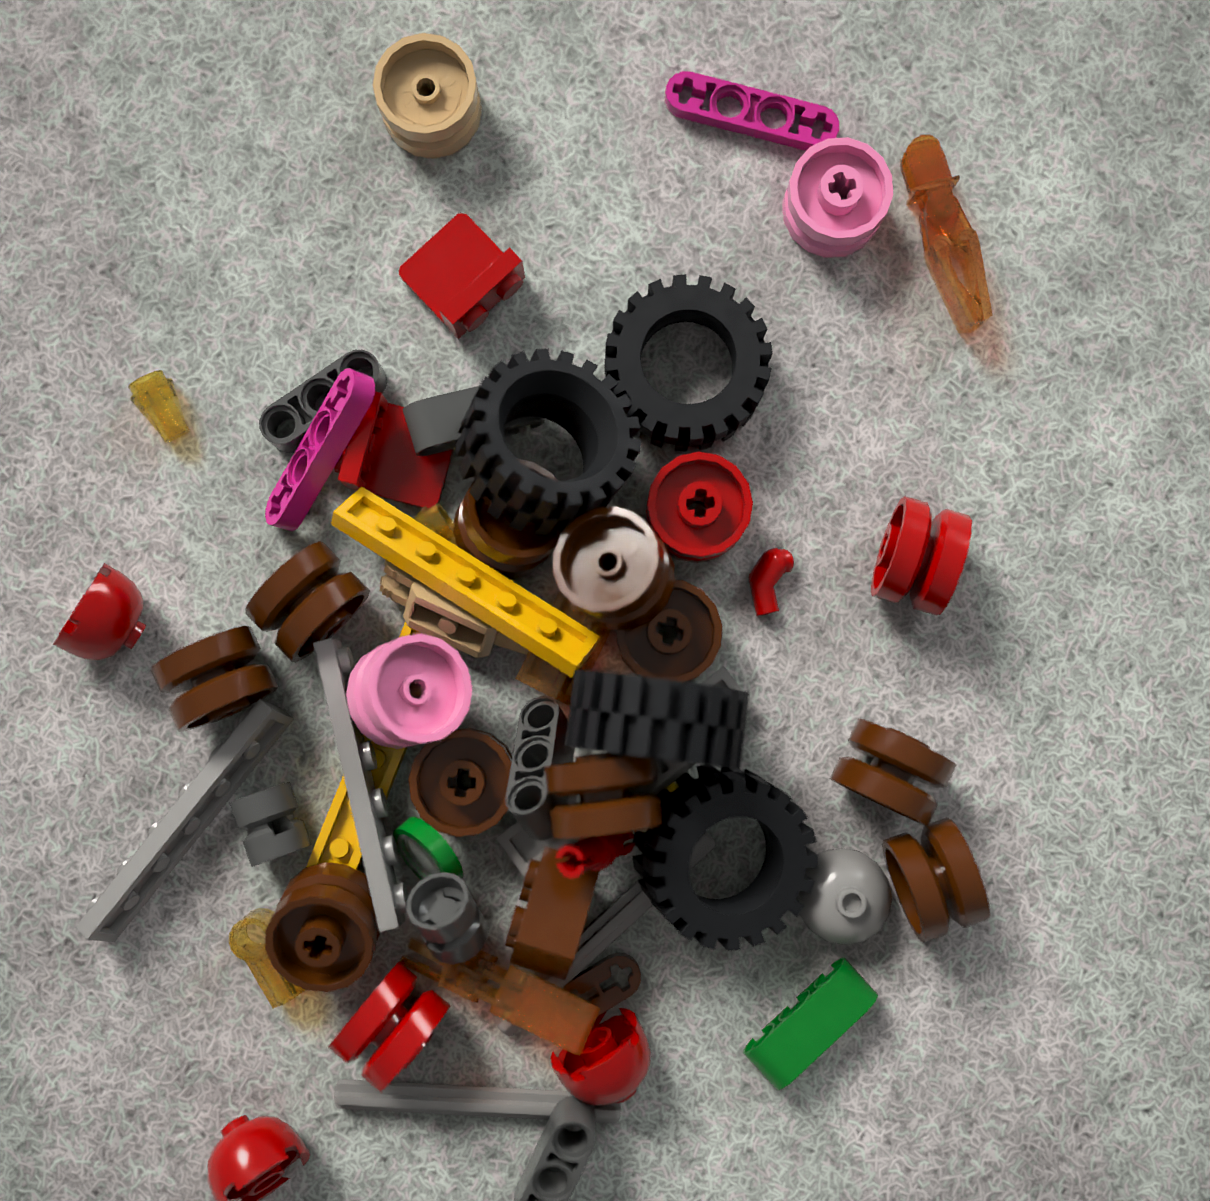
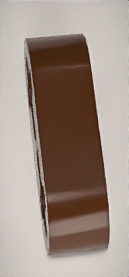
M616 952L583 970L573 980L564 985L558 993L557 1007L560 1015L572 1024H584L631 997L638 990L641 983V971L637 961L626 953ZM618 964L621 969L627 967L632 969L633 972L628 975V986L622 988L618 982L604 989L601 986L602 982L611 977L610 967L612 965ZM595 987L598 992L587 1000V1010L581 1012L578 1007L569 1009L566 1006L571 998L569 991L576 988L580 994H584Z

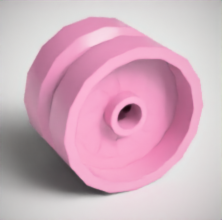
M849 137L828 138L809 147L795 164L782 202L783 221L792 239L807 252L825 258L845 257L862 249L876 234L888 212L893 197L892 174L884 158L868 144Z
M415 634L399 637L389 643L376 647L362 656L350 673L346 697L350 716L363 735L377 745L400 749L442 740L456 730L469 711L473 689L469 669L457 650L440 638L425 634Z

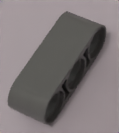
M363 349L352 350L344 354L269 405L262 412L259 419V429L262 436L278 450L285 453H294L318 412L315 411L316 400L321 395L329 393L335 380L343 370L351 368L358 371L364 367L372 368L375 391L383 394L387 386V376L384 369L373 354ZM287 419H294V431L288 437L277 438L279 424Z
M479 386L418 400L402 409L416 456H429L456 449V443L461 435L458 433L461 422ZM540 417L514 419L504 425V436L520 433L519 428L530 425L531 429L542 425L545 420Z
M549 696L534 698L521 710L506 792V806L530 838L540 841L553 837L550 811L557 805L568 803L569 797L554 796L547 792L544 766L573 762L575 747L565 746L568 718L557 701Z
M567 1096L556 1104L519 1180L514 1194V1201H569L594 1149L596 1112L593 1105L586 1104L574 1096ZM574 1125L582 1129L580 1131H570L565 1127ZM556 1167L561 1169V1171L553 1172L546 1168Z

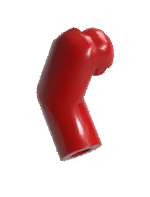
M772 548L764 552L749 574L748 580L756 616L779 611L774 586L782 575L786 572H791L794 566L793 555L786 549Z

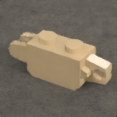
M385 559L384 572L387 574L381 576L379 591L386 598L390 597L392 601L406 607L403 617L408 627L425 635L440 638L451 647L475 658L489 656L495 645L525 655L530 653L526 648Z

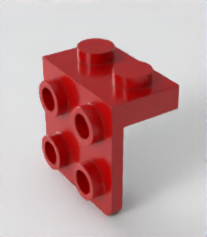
M459 213L453 217L399 268V275L402 281L458 339L467 331L472 332L486 320L489 311L501 300L505 301L512 297L522 286L523 280L526 278L523 261L510 247L503 252L465 213Z
M375 391L369 409L334 467V471L339 473L337 480L351 490L357 491L362 486L378 497L427 510L437 508L454 450L429 456H416L402 410L404 407L389 403L381 392Z

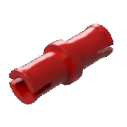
M632 831L582 837L578 842L565 845L558 850L556 854L557 859L567 856L568 859L556 863L557 868L567 878H577L589 870L601 871L606 869L613 863L615 858L627 855L633 850L635 843L629 842L624 845V842L633 839L634 834Z

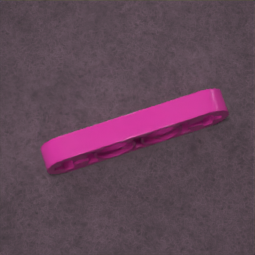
M690 71L674 74L666 85L665 104L672 115L692 122L805 151L809 147L828 138H836L839 132L840 122L837 115L832 109L823 105ZM684 86L691 87L692 96H694L689 98L687 104L680 103L679 95L677 94L683 90ZM706 90L713 92L710 97L709 111L702 110ZM733 97L740 102L742 111L735 117H725L720 114L716 105L722 98ZM776 108L785 115L786 123L777 129L768 128L762 123L761 114L767 109ZM795 113L801 115L799 121L801 125L798 126L796 134L790 133L795 120ZM815 120L824 122L823 129L828 131L823 132L820 138L812 137V129L806 127L813 126Z
M347 368L339 374L268 499L265 511L268 525L287 531H295L301 525L372 403L375 393V382L371 376L351 368Z

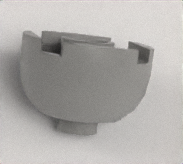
M838 848L820 852L818 854V868H806L805 874L812 878L815 883L811 894L800 890L796 899L804 905L799 915L810 931L827 942L850 945L865 942L881 930L890 914L892 895L888 878L877 862L860 851Z

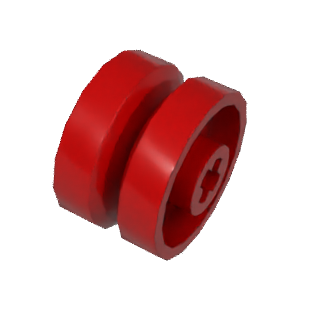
M694 452L680 455L661 468L650 486L645 514L648 525L665 544L671 556L677 560L700 563L717 559L735 546L750 523L753 500L749 483L736 465L720 455ZM693 503H700L705 507L706 511L702 518L695 517L694 510H688V507Z
M907 496L901 498L893 511L880 544L872 576V596L897 603L910 590L909 596L913 609L935 616L941 615L955 592L964 568L972 534L971 517L960 512L945 509L936 515L932 521L931 510L927 502Z
M399 961L328 1046L345 1063L355 1061L372 1042L377 1048L362 1066L361 1076L380 1093L390 1084L402 1068L405 1070L419 1055L434 1035L432 1031L451 1006L433 990L423 992L408 1010L402 1006L403 1002L416 987L417 976Z

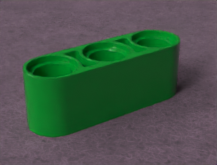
M842 957L831 964L834 969L826 977L822 973L796 997L799 1002L790 1009L789 1006L784 1008L761 1030L764 1033L762 1037L757 1041L752 1038L745 1046L743 1054L776 1090H781L792 1083L876 1002L878 993L846 958Z

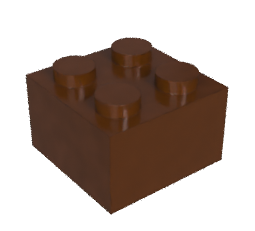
M545 846L541 861L530 860L519 900L527 902L526 908L516 905L504 946L513 948L510 959L511 964L565 980L576 955L600 871L589 870L577 878H567L560 873L556 863L567 860L568 856L557 859L556 854L558 850Z

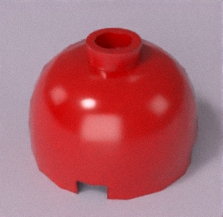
M104 563L94 577L93 583L66 621L53 645L69 654L87 660H102L111 657L123 645L132 649L146 627L144 623L139 621L144 606L141 592L134 582L123 573Z
M618 1008L622 1015L613 1016L602 1023L600 1022L606 1012L587 1023L577 1024L570 1028L560 1039L564 1048L560 1051L558 1057L554 1051L551 1054L552 1068L562 1085L570 1094L586 1104L609 1105L627 1101L635 1094L648 1072L651 1058L649 1043L636 1014L627 1008Z
M243 1115L228 1123L221 1130L223 1138L213 1148L208 1160V1184L215 1201H260L290 1179L283 1177L284 1170L297 1159H300L304 1166L309 1161L310 1152L294 1128L279 1118L261 1116L249 1120L247 1115Z

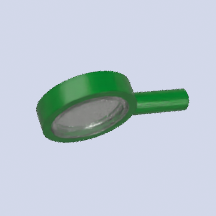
M410 817L393 831V837L399 854L420 880L431 874L441 872L452 873L463 879V869L455 852L446 840L427 822L417 817Z

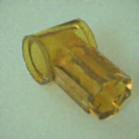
M257 908L250 911L232 927L229 933V945L235 956L247 963L274 1009L291 1001L305 991V989L286 981L272 967L265 950V943L257 944L249 938L247 933V926L249 924L261 927L265 933L274 914V911L268 908Z

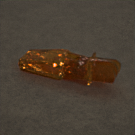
M920 135L913 139L900 160V170L909 196L906 206L918 204L920 210L918 218L927 268L958 333H971L980 328L993 315L977 232L971 227L957 197L952 192L960 176L952 177L939 140L932 135ZM950 254L960 265L965 286L961 283L953 268Z
M414 937L410 938L407 945L408 948L442 965L443 968L439 971L415 958L402 955L399 962L405 967L438 983L439 987L446 988L467 1000L478 1003L479 999L491 1004L489 1012L573 1054L581 1055L584 1044L601 1010L599 1006L524 968L510 965L507 969L497 964L499 957L484 949H481L476 956L466 962L447 964L434 958L424 941ZM490 979L500 984V988L488 983V980Z

